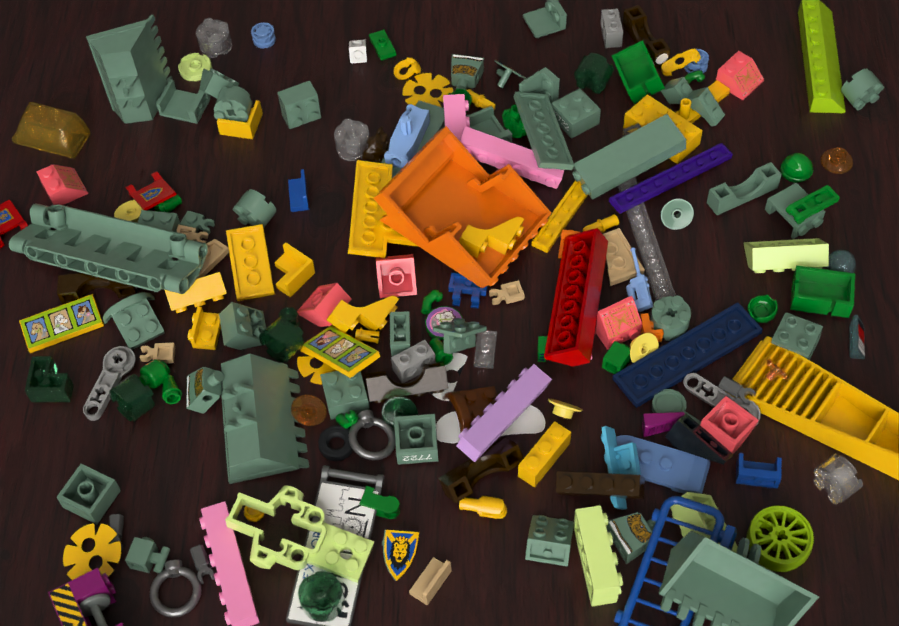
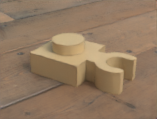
M178 224L176 232L185 234L189 240L206 243V241L200 239H208L207 232L196 233V228Z
M519 280L502 284L501 290L491 289L489 291L490 297L497 296L492 299L493 305H498L502 300L509 304L525 299Z
M155 343L154 348L149 346L141 347L142 353H147L146 355H140L142 362L156 359L165 363H174V343Z

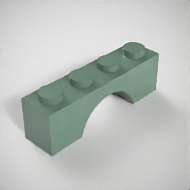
M770 162L756 168L753 174L739 185L730 187L723 183L709 189L707 204L716 215H719L777 189L782 174Z

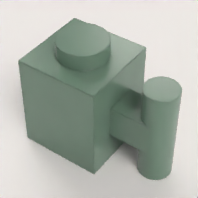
M134 537L125 561L130 569L150 573L153 564H155L153 571L161 573L171 549L163 546L159 554L154 540L148 537H142V539Z

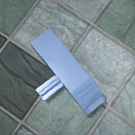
M412 104L407 105V110L401 115L390 139L389 151L384 154L386 164H392L393 167L401 169L416 154L430 123L429 110L418 108Z

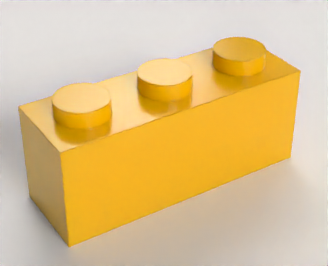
M220 272L196 279L184 294L165 290L171 311L176 310V313L188 310L187 306L193 304L195 308L205 305V301L213 299V302L224 299L223 295L227 294Z
M554 421L518 465V477L535 488L569 446L571 431Z

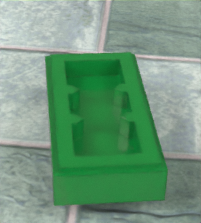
M385 30L369 34V39L380 60L396 56V51Z

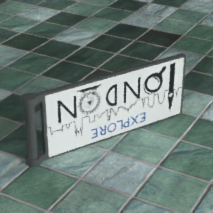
M324 465L314 506L323 510L325 523L371 540L377 510L359 505L366 487L330 482L328 478L335 477L376 484L373 493L381 495L385 475L378 474L376 476L332 469L330 466ZM314 516L310 521L316 523L320 521V518ZM308 530L304 547L314 549L320 533ZM343 550L340 556L343 559H349L352 556V552L350 550ZM307 563L305 568L297 572L286 621L304 626H351L363 572L357 583Z

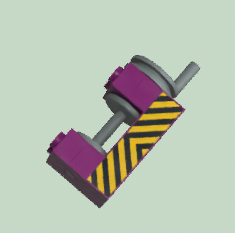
M98 568L48 592L62 626H92L89 616L94 617L97 626H107L101 611L116 602L113 596L116 593L114 585L109 580L107 574H102Z

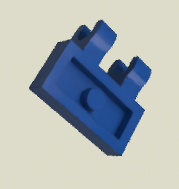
M451 273L449 292H453L452 305L460 306L461 295L470 294L472 295L471 308L478 309L480 296H486L488 286L480 288L461 274Z

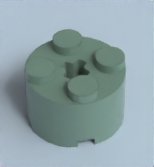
M863 69L852 76L853 80L850 83L846 81L841 88L843 95L858 111L866 103L876 102L880 97L878 94L884 89V86L871 70Z
M238 86L221 89L214 106L215 119L246 122L253 104L250 94Z
M252 189L247 190L233 208V211L239 216V222L244 225L249 223L252 226L263 224V228H265L277 210L271 201L268 204L264 200L266 198L264 195Z
M678 295L663 297L655 301L650 318L654 324V330L663 329L665 341H672L688 330L691 309L683 298Z

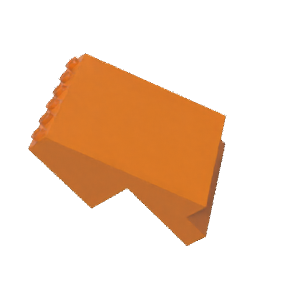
M447 126L439 130L373 198L386 212L380 219L381 222L480 288L488 285L491 287L499 280L497 277L507 271L509 268L508 264L518 258V252L529 245V239L534 238L539 233L538 229L548 222L547 218L551 215L550 210L510 164L489 175ZM515 217L524 219L522 224L524 230L521 236H516L515 246L512 250L508 249L505 255L487 247L484 253L481 252L476 258L470 255L459 243L460 237L468 224L478 229L487 230Z

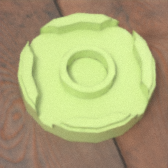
M199 53L186 55L178 65L180 75L188 81L201 80L203 69L209 71L212 68L210 58L204 54L199 55Z

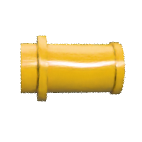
M361 327L356 329L355 339L378 344L379 338L371 336L379 337L380 331L363 330Z

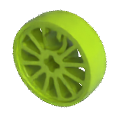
M770 506L761 510L752 519L747 531V539L750 540L749 551L753 544H769L765 550L761 549L759 564L777 572H787L801 566L808 559L814 544L813 530L808 520L798 511L786 506ZM777 519L781 520V526H779ZM785 521L791 523L788 527H785ZM793 527L798 529L795 531H790ZM761 529H767L770 533L763 535ZM795 544L804 546L803 551L799 549ZM772 549L776 551L775 558L768 555ZM789 549L793 551L797 555V557L792 558ZM781 551L785 554V560L779 559Z

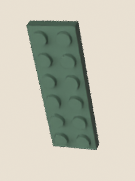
M515 91L513 97L538 167L572 170L574 162L548 95Z

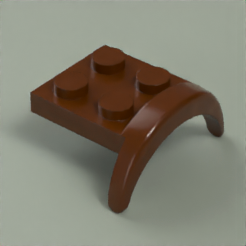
M491 386L447 392L442 398L443 400L449 399L453 404L458 416L461 433L465 428L469 430L472 427L471 423L478 415L480 417L484 415L483 411L490 403L493 405L496 403L495 399L498 394L495 387Z

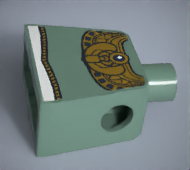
M452 54V85L456 86V89L476 88L484 72V58Z
M202 367L187 376L186 409L204 414L218 400L221 395V382L224 380V375L221 371Z
M638 512L610 520L606 527L607 533L611 532L613 543L626 564L646 550L656 523L652 519L645 521L641 513Z

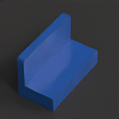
M303 169L301 170V178L288 180L291 212L309 210L307 182Z

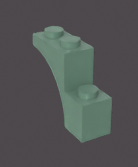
M684 77L670 80L664 86L665 89L661 90L669 104H680L682 99H690L691 109L706 119L710 126H716L725 116L708 87L692 90Z

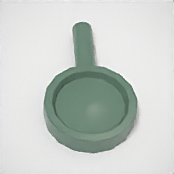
M665 389L654 396L652 400L653 413L684 412V414H688L699 425L701 424L700 420L686 412V400L678 391Z

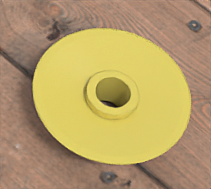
M135 200L128 201L116 209L114 217L138 223L143 209Z
M644 333L631 342L630 358L633 363L659 349V343L655 335Z
M548 399L550 403L555 405L552 413L563 418L572 419L574 412H581L583 410L559 400Z

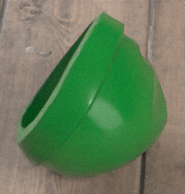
M790 154L781 163L780 173L790 182H804L812 176L813 164L804 154Z

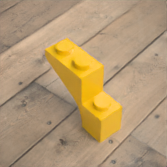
M515 217L487 230L478 229L468 224L460 237L459 243L470 255L476 258L481 252L484 253L487 247L505 255L508 249L512 250L515 246L516 236H521L524 230L522 226L524 219Z
M390 296L365 307H354L341 300L329 315L327 321L344 333L348 329L353 330L358 322L370 331H376L378 328L382 330L388 322L385 319L387 315H390V312H395L398 308L395 304L399 299L396 296Z

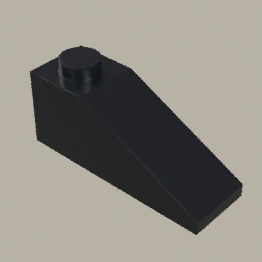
M688 414L677 420L665 436L680 451L723 465L734 455Z

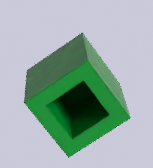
M614 341L603 357L602 368L612 374L623 370L631 360L630 348L623 343L620 344Z

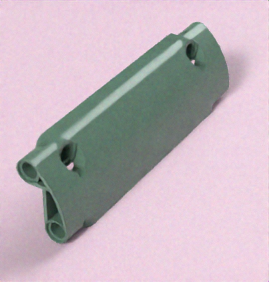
M38 203L33 204L30 208L32 224L12 236L9 241L11 251L25 254L33 261L154 292L163 289L179 294H184L193 285L203 267L208 252L206 243L189 240L182 233L64 205L46 206Z

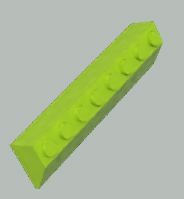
M801 0L798 18L809 111L813 113H845L832 11L820 0Z

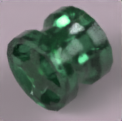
M286 307L279 312V320L283 330L293 331L298 328L300 322L298 313L294 308Z

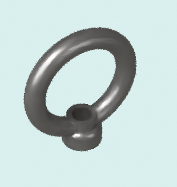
M364 410L358 414L357 423L350 428L349 443L359 456L369 460H381L388 457L394 451L396 446L395 432L387 422L374 417L371 410ZM375 425L382 428L388 436L386 448L379 452H370L362 448L357 441V432L361 427L369 428Z
M181 560L165 562V570L155 577L150 588L152 606L157 612L167 617H179L189 613L197 605L201 596V583L197 575L192 570L182 567ZM185 576L190 580L193 587L190 600L179 608L164 606L158 596L162 582L168 577Z

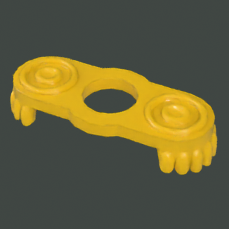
M689 49L683 53L676 54L673 58L662 64V73L665 76H672L673 71L684 68L693 61L697 63L700 61L701 56L696 49ZM678 58L685 59L682 64L675 63Z

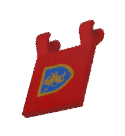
M158 171L151 174L154 182L136 191L132 184L125 187L129 192V196L143 210L147 211L177 195L160 176Z
M10 199L0 204V236L17 226L21 230L28 226ZM0 237V248H1V247H3V246H5V245H4V243H3V241H2V239H1V237Z

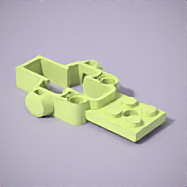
M283 486L269 503L240 492L238 493L237 500L229 516L226 518V525L230 529L253 537L250 561L254 565L270 569L276 562L294 570H302L308 563L358 583L374 546V541L325 523L323 510L303 502L304 494L295 487ZM287 502L290 503L292 509L299 511V513L293 514L291 522L301 528L320 533L315 548L309 549L283 538L279 544L282 548L281 552L261 546L260 540L263 541L265 538L264 531L236 520L242 506L253 508L274 517L276 514L275 510L281 504L285 506ZM317 516L320 518V521L314 523L310 521V518ZM343 550H350L352 556L349 559H343L340 553ZM296 554H301L304 557L300 561L292 559Z

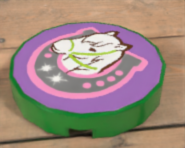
M441 306L431 310L425 320L428 335L431 338L437 337L440 340H444V334L434 332L433 327L440 325L441 322H453L455 318H463L460 312L448 306Z

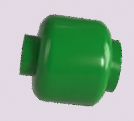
M154 359L140 369L141 376L139 379L144 386L155 389L163 384L164 379L170 374V369L164 361Z

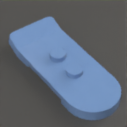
M629 435L616 437L617 446L628 443L636 444L641 476L645 478V481L671 488V490L683 494L686 492L702 494L710 467V460Z

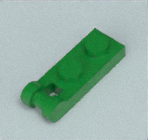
M826 185L790 204L786 208V212L794 217V221L797 224H801L808 217L837 203L840 197L829 185Z

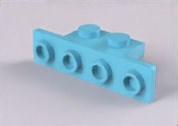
M603 426L601 439L605 447L604 459L608 467V473L641 475L636 444L628 443L617 446L615 429ZM610 496L614 508L627 509L626 499Z

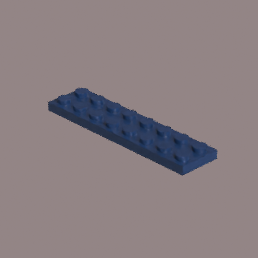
M736 303L614 374L612 379L637 408L654 398L661 391L683 381L687 374L698 372L762 334L763 329L739 303Z

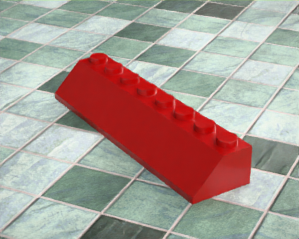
M598 228L565 237L544 353L546 360L572 367L590 363L608 248V240Z

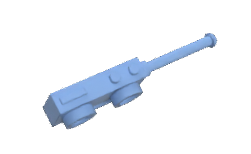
M632 247L630 251L632 252L637 274L635 278L630 279V284L626 286L628 297H633L637 310L642 312L652 308L653 302L649 290L650 285L647 282L648 278L640 273L636 249Z

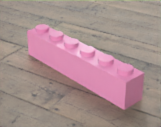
M465 126L460 142L477 161L498 169L510 164L519 176L548 187L558 188L564 170L539 168L532 150Z
M224 501L202 508L203 517H200L199 520L202 530L206 529L207 531L204 539L207 548L211 547L212 554H209V559L212 567L216 566L217 573H214L217 586L221 585L222 588L219 597L222 606L226 605L227 612H224L226 623L232 626H252L260 622L235 531L226 525V518L230 514L227 504Z

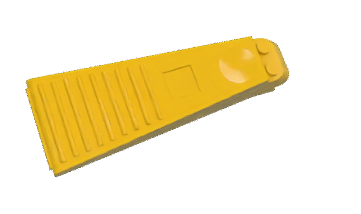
M766 336L763 341L761 340L732 379L743 385L744 388H751L756 392L755 396L747 394L745 398L758 405L760 413L899 480V413L800 354L772 344L771 337Z

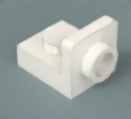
M366 40L349 41L351 63L367 62Z

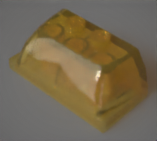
M29 102L21 116L17 131L11 139L16 144L75 159L91 133L85 122L76 113Z

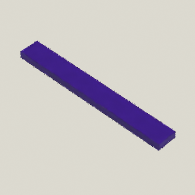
M720 143L610 197L609 203L621 214L731 159L733 154L723 143Z

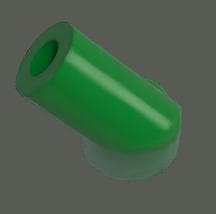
M697 70L688 73L684 78L690 84L694 79L698 82L703 81L705 75L703 71Z
M435 289L423 298L421 313L427 315L431 311L432 303L442 300L443 293Z
M349 410L350 414H338L336 422L345 429L357 423L358 415L353 410Z

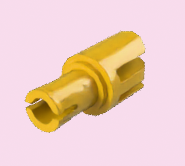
M481 496L479 499L465 497L459 502L460 510L475 511L480 517L502 519L507 514L506 505L503 499Z

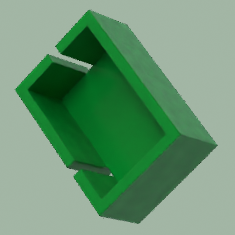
M643 40L612 55L633 104L639 102L649 93L653 95L665 89Z
M796 265L792 278L790 310L823 315L831 312V316L849 318L854 307L855 273Z

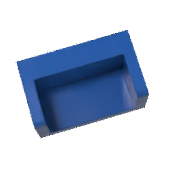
M739 453L736 461V484L778 489L781 481L782 458L777 457L775 464L744 461V453Z

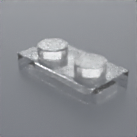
M497 331L477 333L474 367L494 368Z

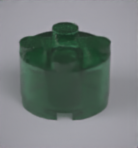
M589 53L588 56L584 55L574 73L575 80L577 81L576 85L581 89L587 88L596 94H600L607 86L614 72L613 65H609L606 62L607 59L602 55L596 53Z
M280 316L260 333L259 340L262 346L264 344L267 346L268 350L266 352L273 359L283 363L284 361L288 362L303 347L304 340L302 335L304 333L299 326L292 325L284 316Z
M135 374L127 377L109 391L112 402L117 401L119 405L117 407L118 411L129 421L133 420L135 422L155 406L151 398L154 395L152 390L147 385L144 387Z
M325 571L315 572V574L304 578L299 586V602L304 613L310 619L317 622H330L342 611L345 596L340 582L333 574Z

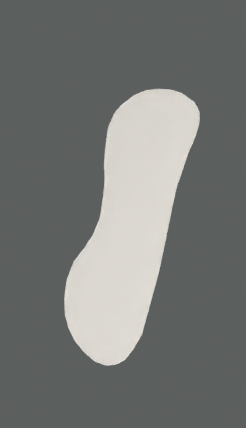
M530 405L501 436L540 433L545 429V418L538 408ZM454 411L444 415L437 421L436 435L437 440L440 442L458 443L460 440L458 437L460 425L457 413Z

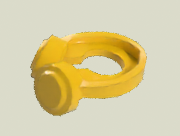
M409 57L399 62L394 67L393 72L397 79L404 80L411 77L414 73H420L421 67L415 59ZM411 65L406 74H400V70L403 67Z

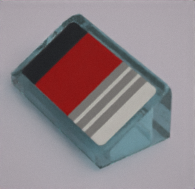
M854 315L849 325V356L855 359H865V327L858 315Z

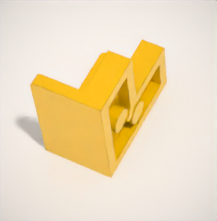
M260 100L255 101L246 122L218 118L217 125L220 135L253 139L263 114Z
M285 242L283 244L284 254L274 262L275 267L285 273L276 283V288L291 297L315 274L312 259Z

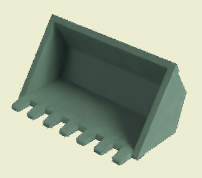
M692 530L671 549L664 579L658 593L663 596L660 606L661 610L668 612L673 602L679 604L676 615L678 619L685 620L689 610L695 612L693 626H702L705 618L711 620L710 626H794L819 596L759 565L760 545L753 544L747 558L750 544L749 539L743 537L735 553Z

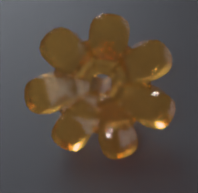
M770 358L767 360L766 364L770 369L769 373L765 376L767 379L772 381L776 376H780L785 380L788 378L782 368L775 365Z

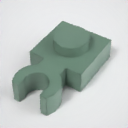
M187 211L180 225L196 228V233L201 229L203 232L210 234V228L207 226L214 227L215 223L212 219H205L202 214Z

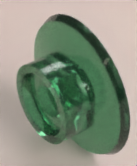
M405 397L391 398L382 407L384 421L393 428H395L394 417L418 415L416 405Z

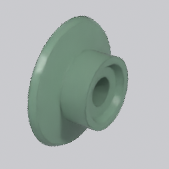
M673 199L667 202L661 211L663 224L672 230L687 227L694 216L692 205L684 199Z

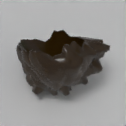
M382 127L376 131L373 137L368 138L367 143L369 145L363 151L362 159L381 163L385 152L389 150L388 145L390 142L387 141L389 139L388 134H385Z

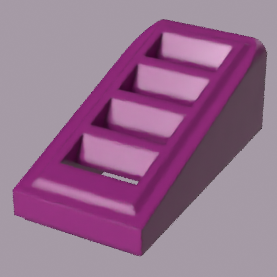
M684 412L643 414V437L671 430L677 420L685 415Z

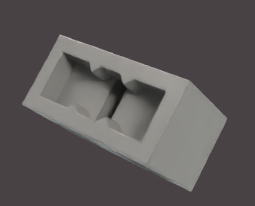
M618 9L602 10L600 25L605 48L622 47L623 29Z
M426 340L391 357L392 369L401 383H405L420 375L424 364L436 363L435 353Z

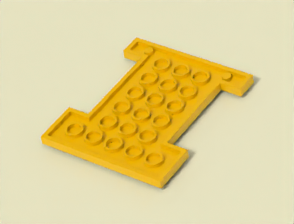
M361 160L356 162L348 254L385 258L387 243L417 246L380 221L386 212L373 199L392 179V164Z

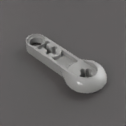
M124 346L114 347L104 356L103 370L83 407V413L87 419L95 421L101 418L121 378L133 369L136 359L134 352L130 348ZM119 358H122V359H123L122 362L119 361V363H116V360H117V359H118V360H120ZM91 407H98V411L95 414H88Z
M689 373L685 376L683 383L686 390L713 408L727 396L760 420L759 407L750 400V405H746L742 402L741 398L729 395L696 373ZM692 378L699 381L698 385L694 388L687 385L688 381ZM702 386L709 392L713 390L714 395L706 397V393L701 390Z

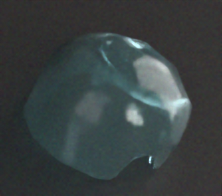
M847 250L833 251L829 255L827 270L854 273L856 270L854 255Z

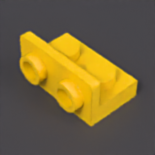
M197 307L196 313H193L192 316L193 326L188 331V340L191 341L193 348L216 350L221 330L219 314L203 312L202 307Z

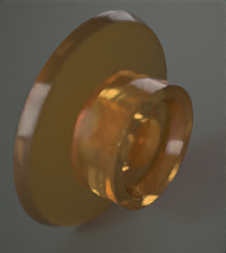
M837 147L829 149L822 154L821 164L832 173L842 174L852 168L853 159L845 149Z
M312 395L299 396L291 405V413L295 420L306 426L320 424L327 414L325 404L319 398Z

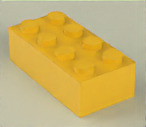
M647 94L625 113L623 128L632 133L668 114L686 138V150L669 158L676 164H679L700 145L703 130Z

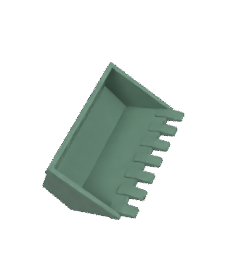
M151 15L147 20L86 36L111 108L117 113L124 124L153 120L158 112L156 101L162 95L163 89L167 86L170 79L173 80L172 76L166 80L170 73V68L167 66L164 69L167 58L164 56L161 59L164 47L161 46L157 50L161 43V37L157 36L155 38L158 33L156 25L151 29L155 22L154 15Z
M247 354L221 363V372L224 375V380L221 382V399L229 484L298 470L299 468H309V460L298 457V452H307V445L296 441V437L303 438L306 436L305 430L294 426V422H304L303 414L293 412L292 408L302 407L300 399L291 397V393H300V386L289 382V378H299L298 371L288 368L287 364L278 363L253 354Z

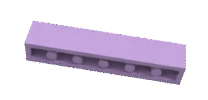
M535 364L529 369L524 368L518 376L519 379L517 381L514 379L507 386L508 391L506 393L502 391L496 397V403L494 405L490 403L484 409V415L482 417L478 415L472 421V427L469 430L465 428L459 434L460 440L456 446L474 462L538 398L552 379Z

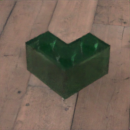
M32 356L25 386V392L31 402H71L74 385L68 373H57L58 368L52 356Z

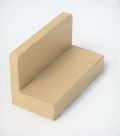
M433 557L410 589V595L428 606L451 573V562L446 560L445 563H442Z

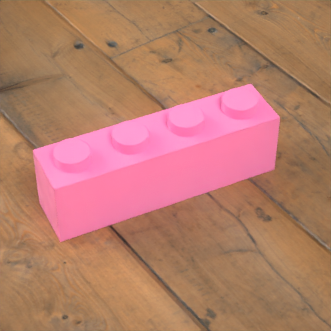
M464 94L443 95L445 126L460 141L465 126L470 127L469 117H466L465 112L469 111L468 100H465Z

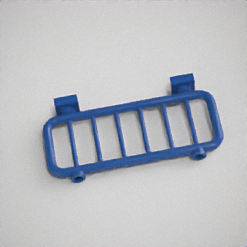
M680 496L669 497L664 501L661 509L655 508L652 521L656 523L624 611L618 610L615 616V622L619 623L618 626H628V623L637 626H650L631 619L636 602L661 610L660 605L638 598L644 581L659 587L662 584L645 577L651 561L667 566V561L653 557L658 541L673 546L678 543L660 537L665 521L711 535L710 540L720 543V545L729 550H732L737 536L736 527L727 525L724 531V517L718 509ZM673 505H681L711 515L716 520L714 529L710 531L667 517L669 509ZM671 609L667 612L675 616L677 615V611ZM689 610L686 619L681 621L680 626L690 625L694 614L693 611Z

